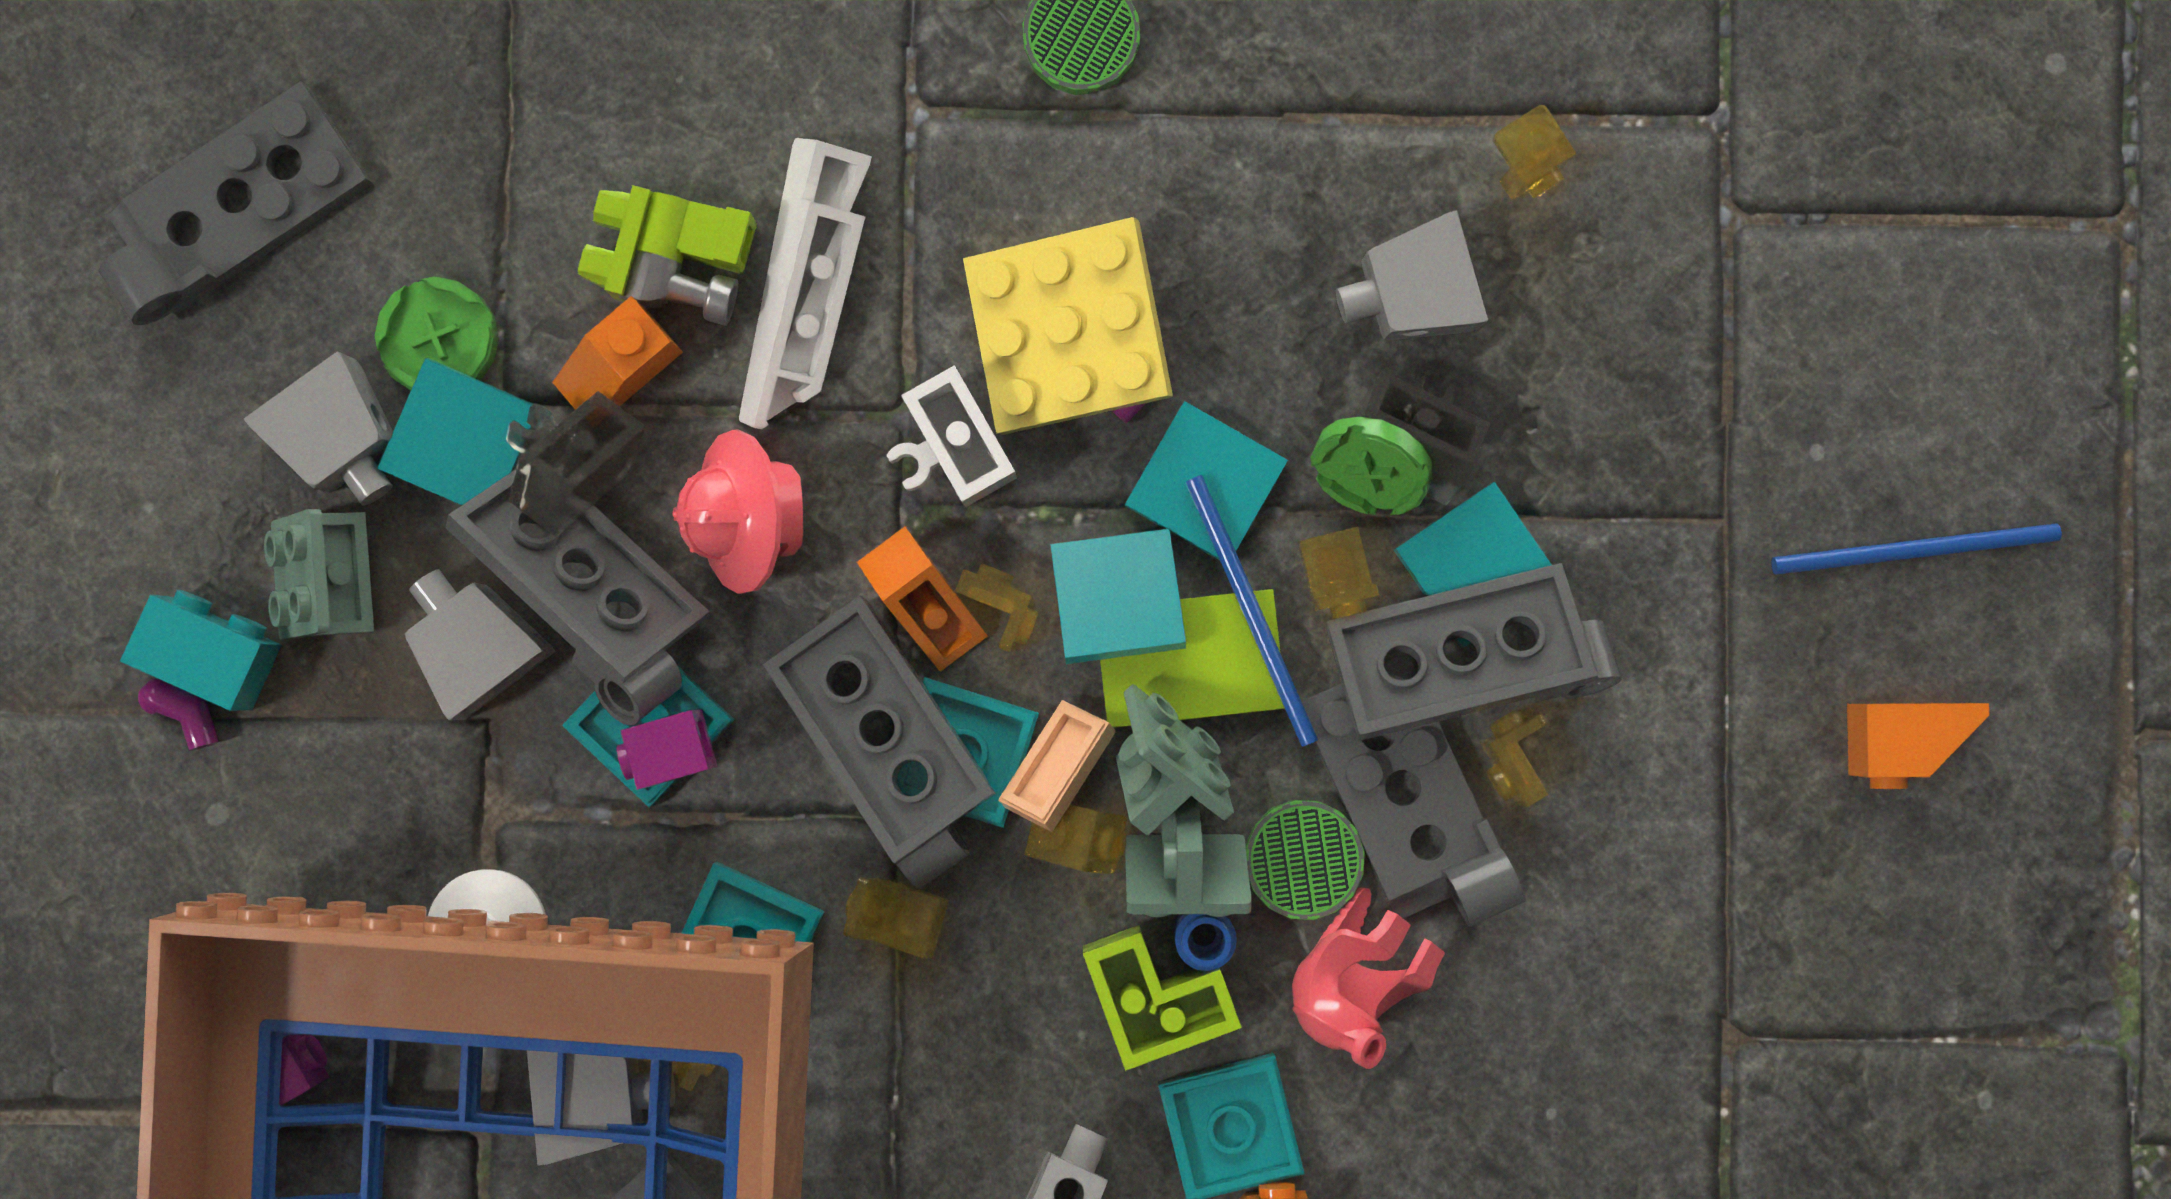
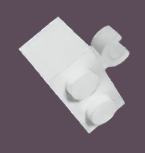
M955 365L901 395L926 438V441L919 445L913 443L898 444L887 454L892 464L907 456L917 459L919 464L917 473L902 482L907 491L916 490L924 486L931 476L932 469L941 465L960 500L967 507L1017 479L1015 470Z

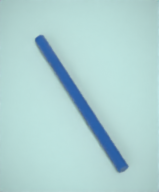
M1202 475L1186 481V484L1298 740L1302 747L1317 741L1318 738L1205 480Z
M2055 523L1772 557L1771 565L1775 575L2055 542L2061 540L2062 532L2060 525Z

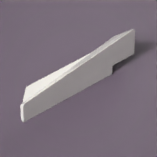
M796 138L793 142L739 414V421L753 428L763 429L769 425L767 420L796 402L804 403L821 392L865 216L852 213L850 210L870 166L872 156L819 140Z

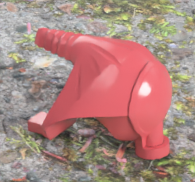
M1360 887L1357 888L1354 896L1344 904V907L1340 908L1339 915L1334 917L1333 923L1328 926L1317 945L1298 966L1292 983L1293 1011L1305 1033L1316 1042L1333 1050H1345L1351 1053L1352 1060L1356 1064L1366 1069H1371L1381 1061L1386 1050V1039L1381 1034L1383 1030L1377 1019L1402 999L1430 989L1445 952L1433 942L1424 939L1408 969L1379 971L1361 966L1358 962L1362 960L1387 961L1392 958L1403 942L1411 925L1398 914L1387 910L1380 924L1367 936L1360 934V928L1364 925V918L1367 916V908L1370 906L1372 895L1369 888Z

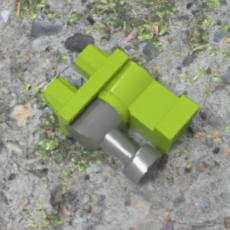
M632 185L630 194L619 191L600 190L593 212V222L599 226L618 230L620 233L615 251L586 244L578 266V274L583 279L604 288L615 300L624 302L632 296L648 308H660L668 302L703 307L705 320L726 326L730 321L735 306L738 279L715 275L708 284L680 274L683 259L743 275L757 226L751 212L726 207V209L718 208L669 194L652 192L649 189Z

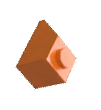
M630 296L584 335L552 383L585 422L594 429L680 356L683 351L649 311L635 298Z
M905 526L857 562L883 603L940 672L988 637Z
M1989 703L1847 704L1848 775L1868 777L1871 789H1908V777H1930L1989 716Z

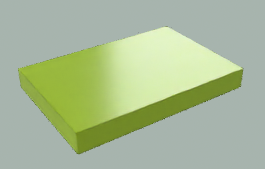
M1273 589L1253 591L1280 651ZM1234 593L1180 599L1186 649L1100 660L1106 718L1112 727L1131 726L1124 691L1132 684L1136 685L1148 696L1152 693L1162 696L1174 708L1179 720L1284 709L1281 698Z

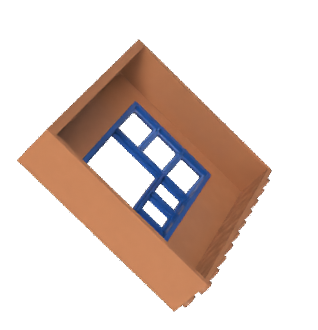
M213 893L207 895V901L180 902L176 904V912L149 920L137 1199H382L386 1125L535 1136L534 1133L611 1139L615 1143L641 1144L646 1147L644 1199H666L668 1148H673L716 1159L723 1163V1199H801L814 942L795 941V932L760 930L757 931L756 939L733 937V928L704 925L695 927L694 934L671 933L670 923L658 921L632 923V930L609 929V919L599 917L572 918L570 926L548 925V915L539 913L509 915V922L487 920V911L479 909H454L448 911V918L426 916V907L419 905H393L387 907V914L366 912V903L359 901H333L327 903V909L306 908V899L300 897H273L267 899V905L246 904L247 895L241 893ZM302 1034L367 1039L364 1102L281 1106L279 1104L282 1039L287 1035ZM390 1040L461 1046L458 1109L399 1105L388 1102ZM483 1047L558 1053L554 1127L534 1126L533 1115L491 1112L481 1109ZM567 1053L651 1059L648 1123H633L632 1125L607 1124L608 1130L564 1128L563 1110ZM672 1061L713 1064L725 1067L728 1070L725 1139L674 1127L670 1124ZM353 1123L363 1126L361 1187L359 1193L277 1197L275 1195L277 1138L280 1128Z

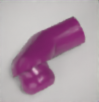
M156 677L150 679L140 689L138 703L145 712L151 715L157 712L180 721L189 751L219 743L207 700Z

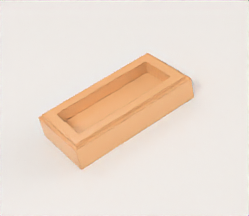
M1062 700L998 801L1006 809L1053 832L1114 736L1115 729L1109 722Z

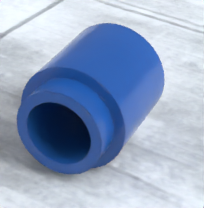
M1179 914L1175 920L1173 937L1176 949L1181 959L1190 967L1202 971L1215 970L1226 964L1234 954L1237 937L1234 926L1228 916L1214 917L1207 914ZM1205 923L1211 924L1214 927V935L1211 940L1200 943L1193 939L1192 930L1196 926Z

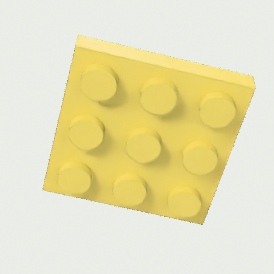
M1131 217L963 258L996 434L1005 435L1173 397L1138 219Z

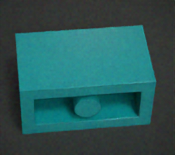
M177 590L174 597L150 595L120 662L227 710H253L282 646L263 637L267 628L253 620L236 614H232L229 621L209 613L212 606L211 602L186 591Z

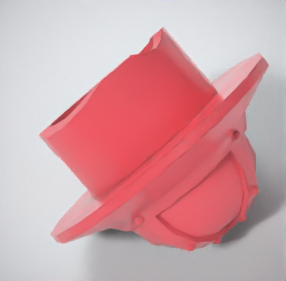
M731 430L718 435L706 452L701 471L688 478L685 486L680 491L677 507L673 508L672 514L674 521L678 523L681 537L689 547L690 552H695L701 557L708 558L711 568L723 586L737 594L757 591L772 575L777 558L795 555L802 546L803 502L801 479L792 465L778 461L770 462L769 456L754 436L741 430Z

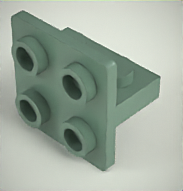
M308 509L272 521L271 531H268L265 535L264 553L268 566L274 567L275 591L270 593L268 609L272 625L278 627L280 640L306 636L374 632L365 512L322 513L320 509Z
M1132 684L1124 691V697L1133 734L1124 741L1119 753L1115 756L1130 823L1148 836L1190 796H1193L1225 821L1234 813V809L1228 792L1231 784L1226 774L1222 771L1218 758L1221 750L1216 741L1204 729L1196 726L1191 730L1178 719L1174 708L1157 693H1152L1148 696L1136 685Z
M1190 796L1161 823V835H1127L1125 837L1127 913L1145 914L1151 917H1164L1170 914H1207L1214 917H1225L1231 914H1248L1251 912L1252 900L1245 837L1240 834H1202L1199 801L1193 796Z

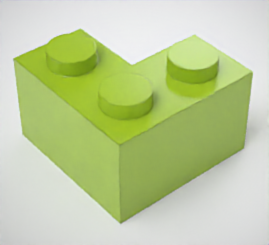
M1140 925L1083 945V956L1125 1071L1242 1028L1220 968L1210 971L1192 969L1160 981Z

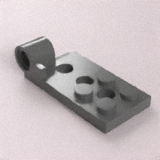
M300 81L123 198L120 204L107 216L127 246L109 256L101 264L99 273L134 325L149 324L171 313L177 315L374 183L311 89ZM286 151H298L302 160L299 173L289 180H279L274 169L277 158ZM247 183L252 191V199L249 206L242 212L230 213L225 204L227 192L236 184ZM197 216L202 224L200 238L190 246H181L176 238L178 224L186 217Z
M536 455L448 514L445 528L576 649L572 663L594 682L595 692L599 701L612 717L623 724L635 725L680 689L682 685L680 670L673 658L665 650L708 617L710 611L542 457ZM524 523H539L545 526L551 535L540 539L532 538L523 533L519 526ZM568 562L583 563L592 570L594 575L585 579L575 578L569 575L562 565ZM614 601L625 602L634 608L637 616L631 619L618 618L609 612L606 605Z
M1562 563L1329 620L1326 623V631L1358 741L1530 698L1533 703L1561 696L1564 698L1588 696L1609 689L1622 680L1604 622L1601 620L1581 622ZM1514 623L1527 625L1535 633L1536 645L1526 651L1514 650L1505 643L1502 635L1503 629ZM1454 638L1467 639L1476 647L1478 658L1466 666L1455 665L1446 658L1443 646ZM1398 652L1407 653L1417 661L1419 672L1412 679L1405 681L1396 680L1385 670L1384 661L1386 658Z
M860 595L765 662L763 666L892 862L897 864L914 887L921 890L970 855L966 843L953 824L996 793L867 599ZM848 663L855 664L861 672L862 680L860 687L854 694L840 697L832 685L833 675L840 666ZM886 712L894 721V734L886 744L873 746L865 736V725L872 715ZM918 761L927 770L928 782L921 793L915 796H907L898 786V774L907 763Z
M1407 653L1384 663L1386 672L1396 680L1405 681L1417 675ZM1342 683L1301 700L1318 738L1314 742L1351 824L1357 829L1364 852L1392 912L1404 919L1452 897L1464 921L1469 927H1472L1526 902L1520 881L1506 854L1500 848L1488 820L1483 818L1439 721L1394 732L1390 743L1385 748L1371 750L1362 741L1357 739ZM1407 770L1415 776L1418 790L1416 796L1410 802L1398 805L1388 798L1385 784L1393 772ZM1423 825H1434L1439 829L1443 838L1440 852L1429 859L1418 858L1413 853L1410 844L1413 832Z

